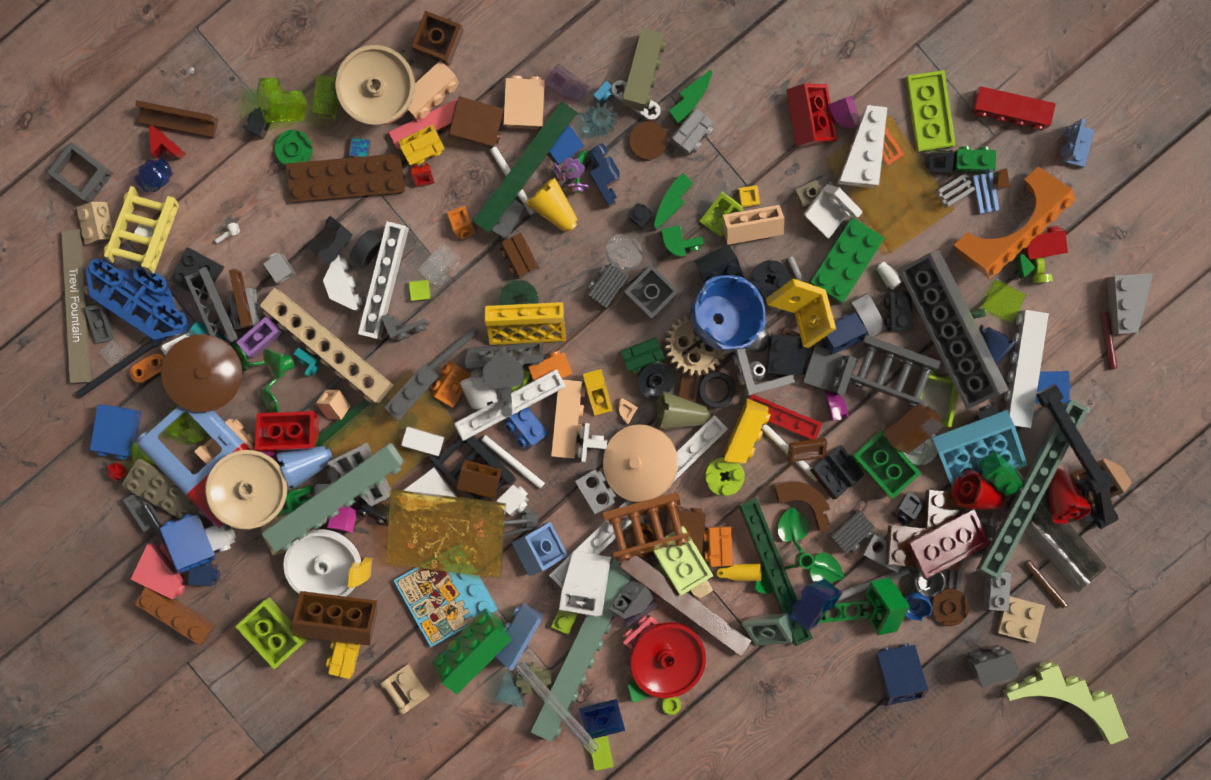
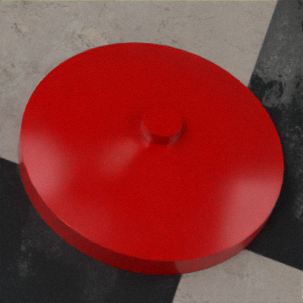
M676 622L656 624L646 629L635 641L629 659L631 674L637 685L649 695L658 698L680 696L692 689L704 672L706 665L704 645L698 635L683 624Z

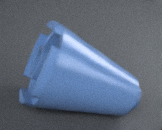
M324 446L276 454L290 490L329 465L327 462L333 459L330 449H325Z

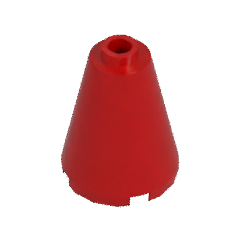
M1057 468L1048 485L1053 522L1056 524L1069 523L1068 520L1073 518L1075 521H1078L1090 514V504L1068 473Z
M967 470L963 472L964 474L961 477L955 479L951 494L952 498H955L956 502L954 503L957 506L965 509L998 511L1004 506L1005 495L1002 492H998L994 485L990 482L988 483L978 472Z

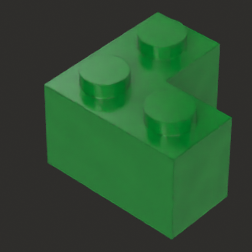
M891 578L871 581L865 593L874 607L869 623L878 636L897 632L910 608L908 602L904 599Z

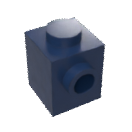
M211 561L190 569L188 584L202 586L217 584L220 578L218 565L212 564Z

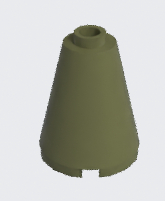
M662 392L659 394L656 402L655 411L658 412V418L655 417V427L659 430L703 426L705 422H708L710 413L707 411L706 406L668 392Z

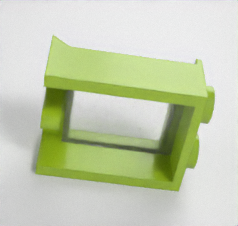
M932 372L929 374L920 399L925 401L924 406H930L933 410L938 411L942 416L941 422L944 424L943 427H952L958 391L950 376L944 375L943 378L936 377V373Z

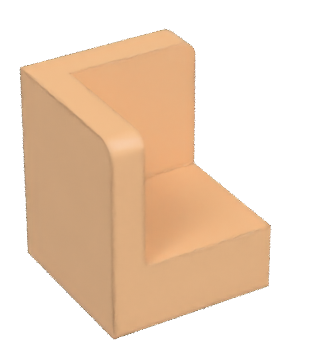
M325 390L316 402L327 419L341 420L350 408L349 402L340 390Z

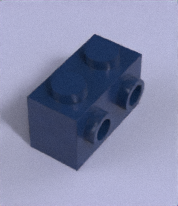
M856 313L850 316L847 314L835 322L836 330L821 340L829 353L833 355L864 340L868 331Z

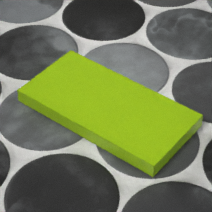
M945 70L906 76L916 153L955 147L956 143Z

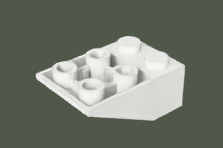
M573 551L562 589L560 610L593 616L602 615L611 557Z

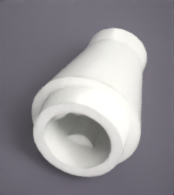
M882 262L876 268L887 288L889 287L893 290L903 282L900 273L885 262Z
M754 361L749 365L754 380H761L765 377L767 369L762 362ZM757 367L761 368L760 374H757L755 371Z

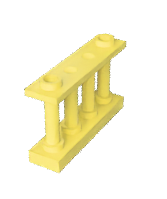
M130 186L129 191L124 195V205L109 244H106L104 248V257L109 263H113L116 256L140 262L147 273L154 274L179 204L175 198L167 196L166 202L163 203L138 197L139 193L135 187ZM135 204L160 210V218L153 220L132 214ZM129 221L153 227L155 230L153 237L148 238L126 232ZM122 239L148 245V250L146 254L140 255L119 249Z

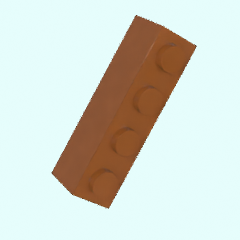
M147 587L144 588L135 605L199 646L208 640L217 626L176 599H170Z

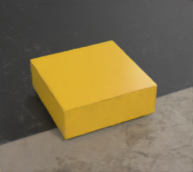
M757 185L738 188L739 201L743 208L760 205Z

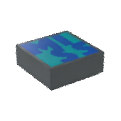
M351 137L349 156H369L371 140Z

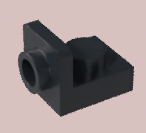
M908 491L899 506L891 514L896 517L897 521L907 525L915 520L925 502Z

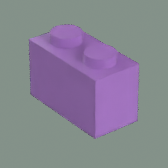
M264 317L236 343L249 357L255 358L277 339L283 331L272 319Z

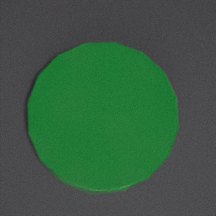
M287 130L276 139L274 152L278 161L286 166V163L309 161L313 154V144L310 138L302 131Z

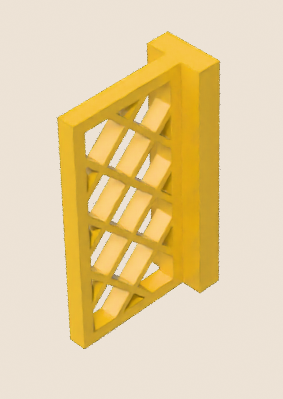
M563 302L485 306V324L490 345L566 341ZM544 325L550 327L548 330L542 329ZM525 326H527V327L530 328V330H529V331H525V330H523L522 328H524ZM507 327L511 329V331L506 332L503 329ZM557 331L562 335H553L551 333ZM535 332H538V333H540L541 335H540V336H534V335H532V334L535 333ZM497 333L503 336L500 338H493V336H495ZM515 333H519V334H521L522 336H520V337H515V336H513V335H514Z

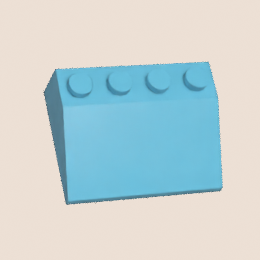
M1007 410L933 437L951 487L955 479L961 477L964 471L973 470L982 475L983 470L979 462L994 451L1015 469L1027 466L1014 423Z

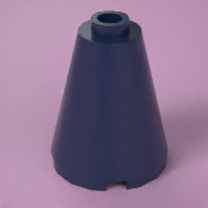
M980 324L979 331L997 365L1015 345L1016 340L1012 339L1010 342L1007 335L991 327L985 330L983 329L984 325Z

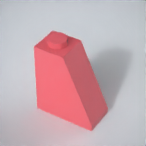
M147 544L131 580L170 599L181 596L186 587L184 585L186 578L181 573L177 575L173 563L169 561L157 544Z

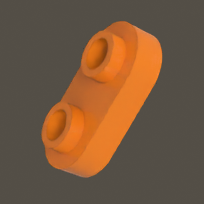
M155 353L138 362L130 370L131 378L136 382H146L160 374L165 356ZM154 360H158V366H154ZM139 369L142 371L141 376H138L137 371Z

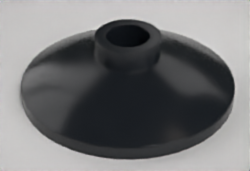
M661 362L647 365L638 376L640 392L652 399H657L662 392L669 393L675 382L673 370L667 364Z

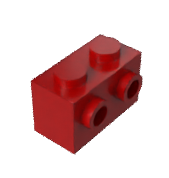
M1058 225L1046 227L1047 230L1037 235L1026 248H1023L1024 255L1027 259L1031 260L1068 253L1066 230Z

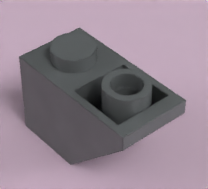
M632 578L609 607V610L624 619L644 612L654 596L645 585Z

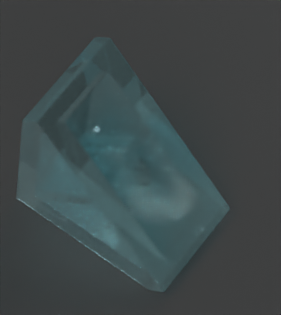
M507 669L496 700L523 708L526 705V701L519 687H517L510 669Z

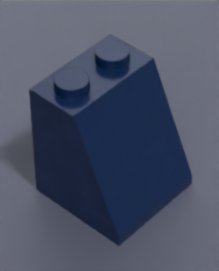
M905 643L892 650L890 647L880 649V652L876 655L886 705L889 706L924 698L928 687L916 646Z

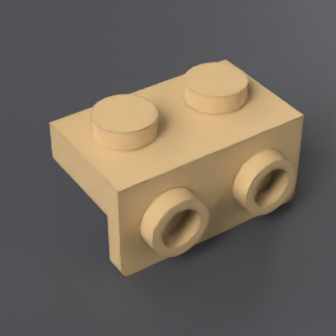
M89 202L77 207L85 245H92L102 240L111 239L113 227L107 202Z

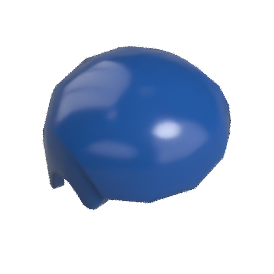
M918 592L910 593L904 597L910 606L905 617L910 620L922 621L926 616H931L933 607L928 597Z

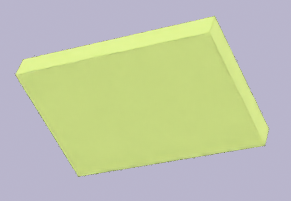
M681 526L683 533H687L684 526ZM673 531L670 534L666 535L664 539L676 536L675 532ZM692 540L687 541L688 543L683 546L673 545L653 551L680 596L713 577Z

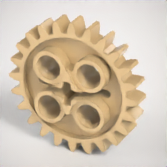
M686 316L682 318V321L678 319L676 325L672 324L670 326L672 331L666 333L670 337L664 340V342L669 344L664 347V350L670 351L666 357H672L670 364H677L675 370L681 367L682 374L689 371V376H692L695 372L696 376L699 377L702 371L704 375H707L708 369L711 372L714 371V365L717 367L720 365L718 360L724 359V356L720 353L725 351L712 348V352H708L705 350L704 342L686 355H682L683 351L701 340L693 332L691 316L689 320ZM678 339H683L686 342V347H681ZM690 354L697 357V363H693L690 360Z

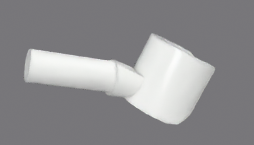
M238 223L226 225L228 232L216 238L215 241L219 243L229 236L239 234Z

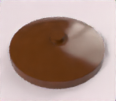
M199 334L181 339L170 348L162 363L161 378L166 393L177 405L194 412H210L225 406L234 398L241 385L242 367L238 355L228 343L215 336Z

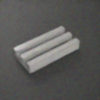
M966 173L935 192L945 208L975 190L974 186H970L971 181H967ZM959 181L963 183L962 185L958 186L946 195H942L941 192L950 188ZM964 187L966 188V191L949 202L946 201V198Z

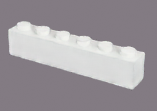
M386 222L358 334L381 339L384 328L381 316L388 313L409 230L404 225Z
M1023 310L1020 311L1016 318L1018 329L1013 337L1016 343L1014 352L1010 356L1012 368L1007 376L1009 390L1005 392L1004 400L1006 401V407L1002 410V412L1008 411L1014 426L1031 428L1049 313Z

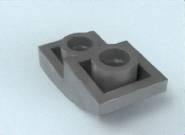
M868 293L850 302L854 312L868 331L866 335L873 337L887 329Z

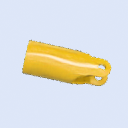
M734 564L728 568L718 569L717 576L734 581H761V564Z

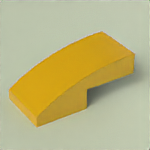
M365 557L362 563L352 564L349 569V588L361 585L371 577L373 558Z

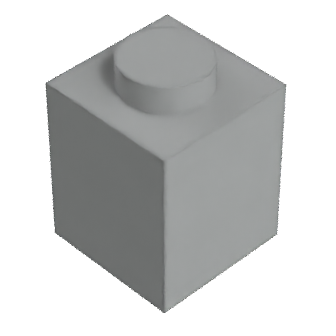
M281 253L270 255L267 257V261L263 263L274 281L278 284H282L296 274L286 257Z

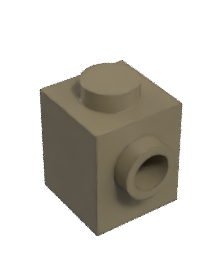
M817 180L795 189L793 192L801 209L810 206L823 190V185L821 183L818 184Z

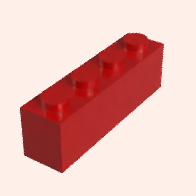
M980 86L975 90L970 113H975L979 118L993 117L997 122L1010 121L1015 126L1024 127L1028 125L1032 126L1034 130L1043 131L1051 126L1056 103Z

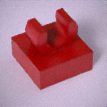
M427 162L424 163L425 166L423 167L414 165V168L411 169L416 187L434 183L433 173Z

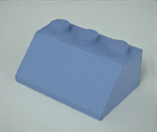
M523 603L521 607L517 606L512 615L515 619L512 624L508 622L505 627L512 640L495 656L512 671L543 617V613L526 603Z

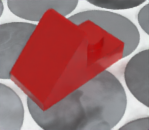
M153 125L150 126V150L152 156L158 158L163 151L173 158L177 156L182 159L186 155V152Z

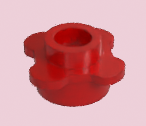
M114 462L113 465L107 466V473L113 480L120 481L123 476L128 475V471L120 463Z

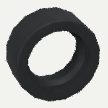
M372 230L367 231L352 248L349 259L361 268L367 266L379 252L382 238Z
M712 372L704 376L700 381L698 391L701 400L706 405L720 408L732 401L736 390L731 377L722 372ZM712 379H722L728 386L727 396L721 401H713L706 395V385Z

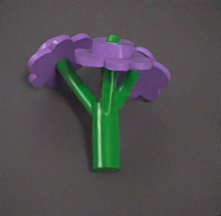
M581 150L578 157L574 160L567 158L562 170L556 163H553L555 168L553 173L557 180L561 179L563 183L566 182L563 173L569 179L576 178V184L567 185V188L572 189L574 193H582L583 190L589 188V185L580 184V176L585 169L582 163L588 155L585 150Z

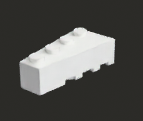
M868 105L864 109L837 184L876 188L879 185L887 107Z

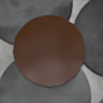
M642 122L630 134V147L634 154L643 160L656 159L664 153L667 147L666 132L655 122Z
M944 588L942 592L931 598L930 603L933 607L931 615L942 625H959L969 613L968 599L955 588Z

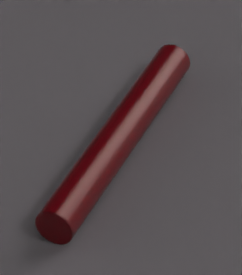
M1100 313L1110 370L1118 369L1109 313Z

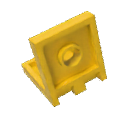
M792 279L766 298L768 305L795 313L804 347H811L836 330L825 289Z

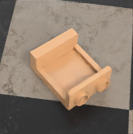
M511 76V78H506L505 128L541 130L544 123L545 80H541V77L522 79L521 76Z
M228 419L225 423L251 450L255 449V437L250 433L247 434L243 430L244 426L238 420ZM211 438L194 452L208 464L222 451V447Z

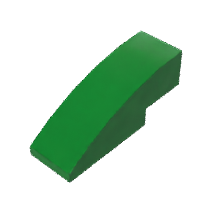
M711 69L679 93V98L682 101L668 112V115L677 126L694 111L702 100L713 74Z
M684 173L674 181L665 194L656 215L653 227L655 230L659 229L684 205L685 202L681 197L694 184Z

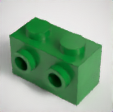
M962 146L954 151L953 172L991 173L996 170V150H990V147H979L978 150H971L969 146Z
M996 451L979 462L983 470L982 476L988 483L992 482L998 492H1004L1009 497L1024 486L1018 471Z

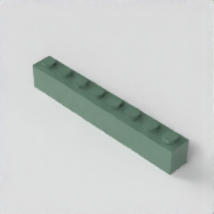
M392 443L388 444L267 529L262 535L275 553L280 549L284 552L293 545L292 541L297 538L300 541L308 535L307 530L310 528L315 530L324 524L322 521L328 516L331 519L339 513L337 509L342 506L347 508L355 502L354 497L357 495L363 497L370 492V486L375 484L377 487L386 480L384 476L389 473L393 476L402 469L400 465L405 461Z

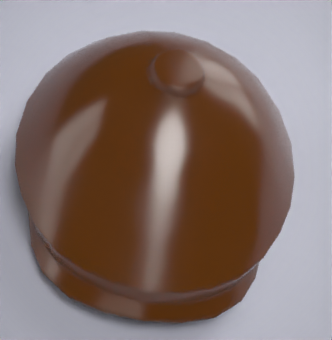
M640 523L645 544L657 541L653 529L645 523ZM633 526L628 530L625 537L627 549L638 546ZM651 551L637 556L648 559L654 555V552Z

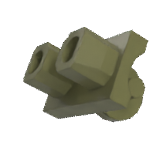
M530 662V668H523V671L517 672L516 685L520 687L522 694L530 693L531 686L538 685L539 691L548 692L551 684V669L543 670V667H535V662Z

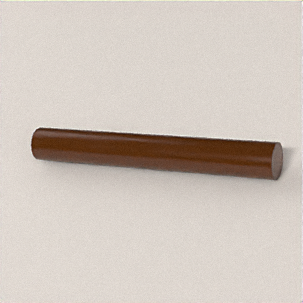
M1031 560L1024 563L1026 568L1061 608L1066 607L1068 603Z

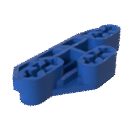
M100 258L93 259L86 268L91 299L154 342L165 341L167 337L182 335L188 331L189 322L187 318L176 309L169 285L158 273H147L142 265L137 266L135 269H116ZM103 268L108 275H111L116 280L119 279V281H112L108 275H105L102 271L97 269ZM141 275H144V276L147 275L148 278H149L151 281H154L158 286H163V287H162V288H159V287L156 288L155 285H154V283H152L151 281H148V279H146L145 277H143V276L140 277V276H141ZM92 277L95 278L93 281L103 288L102 291L93 289ZM114 292L117 293L116 297L125 303L124 306L114 299L109 300ZM137 307L139 308L138 312L148 318L146 321L136 314L134 316L131 315ZM160 311H166L170 317H174V319L178 322L182 321L183 324L176 325L171 318H168V316H166L163 313L160 314ZM160 322L162 323L160 327L167 332L162 333L158 329L156 331H154L153 329Z

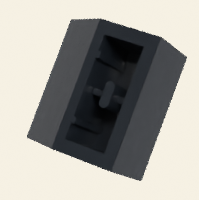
M726 245L694 261L703 283L715 276L730 275L744 278L738 258L730 245Z

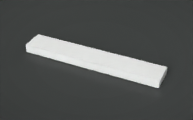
M556 369L511 393L512 415L566 387L558 370ZM503 398L454 423L463 441L507 418L501 414Z

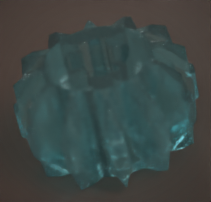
M605 102L601 108L599 103H596V110L590 107L591 113H586V118L590 119L586 121V125H592L590 128L591 132L597 129V135L601 134V130L604 131L605 135H608L607 128L610 131H614V127L611 124L617 125L618 123L616 119H613L618 116L617 112L611 113L614 107L610 106L606 109L607 103ZM600 115H602L603 118H607L605 119L604 123H601L600 120L596 119H599Z

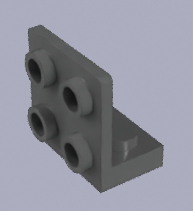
M492 188L490 190L479 212L474 213V215L471 218L473 221L478 216L483 207L486 205V203L489 201L491 196L494 194V192L496 191L495 189ZM514 200L491 232L507 240L525 208L524 205Z
M388 313L381 316L390 338L400 341L409 338V333H420L428 329L427 325L430 324V321L424 318L402 328L398 317Z
M814 346L803 382L845 395L857 358L839 353L831 355L827 349Z

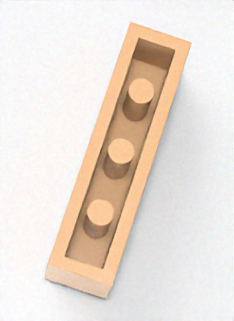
M563 380L566 387L558 390L551 456L575 458V454H578L580 443H577V435H580L582 424H578L579 416H583L584 405H580L581 397H585L586 386H582L581 381Z

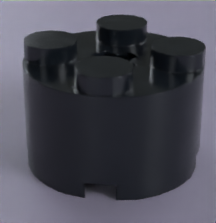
M767 260L761 262L753 269L749 282L757 288L762 298L766 300L767 297L790 281V275L782 263L775 260ZM767 276L774 279L772 285L765 282Z

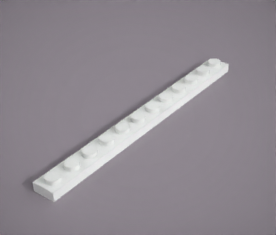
M715 415L677 451L678 469L675 480L728 430ZM626 500L619 508L639 502ZM631 520L621 521L622 531L632 523ZM604 521L574 551L599 555L616 538L613 526L610 524L606 525ZM573 552L549 575L562 589Z

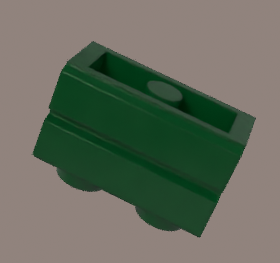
M657 337L620 351L628 372L632 371L633 375L641 372L644 366L661 362V360L665 359Z

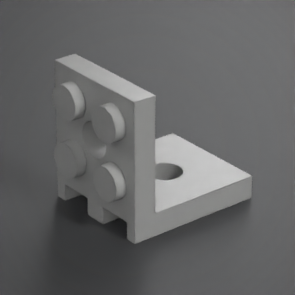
M745 349L735 350L734 355H731L734 366H738L739 369L737 374L738 382L740 385H743L746 395L794 383L793 375H787L754 384Z

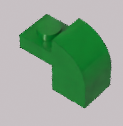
M680 225L661 229L664 247L675 257L684 258L686 257V249L689 252L700 250V247L704 245L702 237L683 240Z

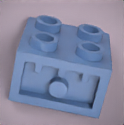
M1080 119L1067 127L1064 135L1066 142L1060 150V156L1062 157L1060 163L1080 168L1085 167L1094 134V129L1084 127L1086 119Z

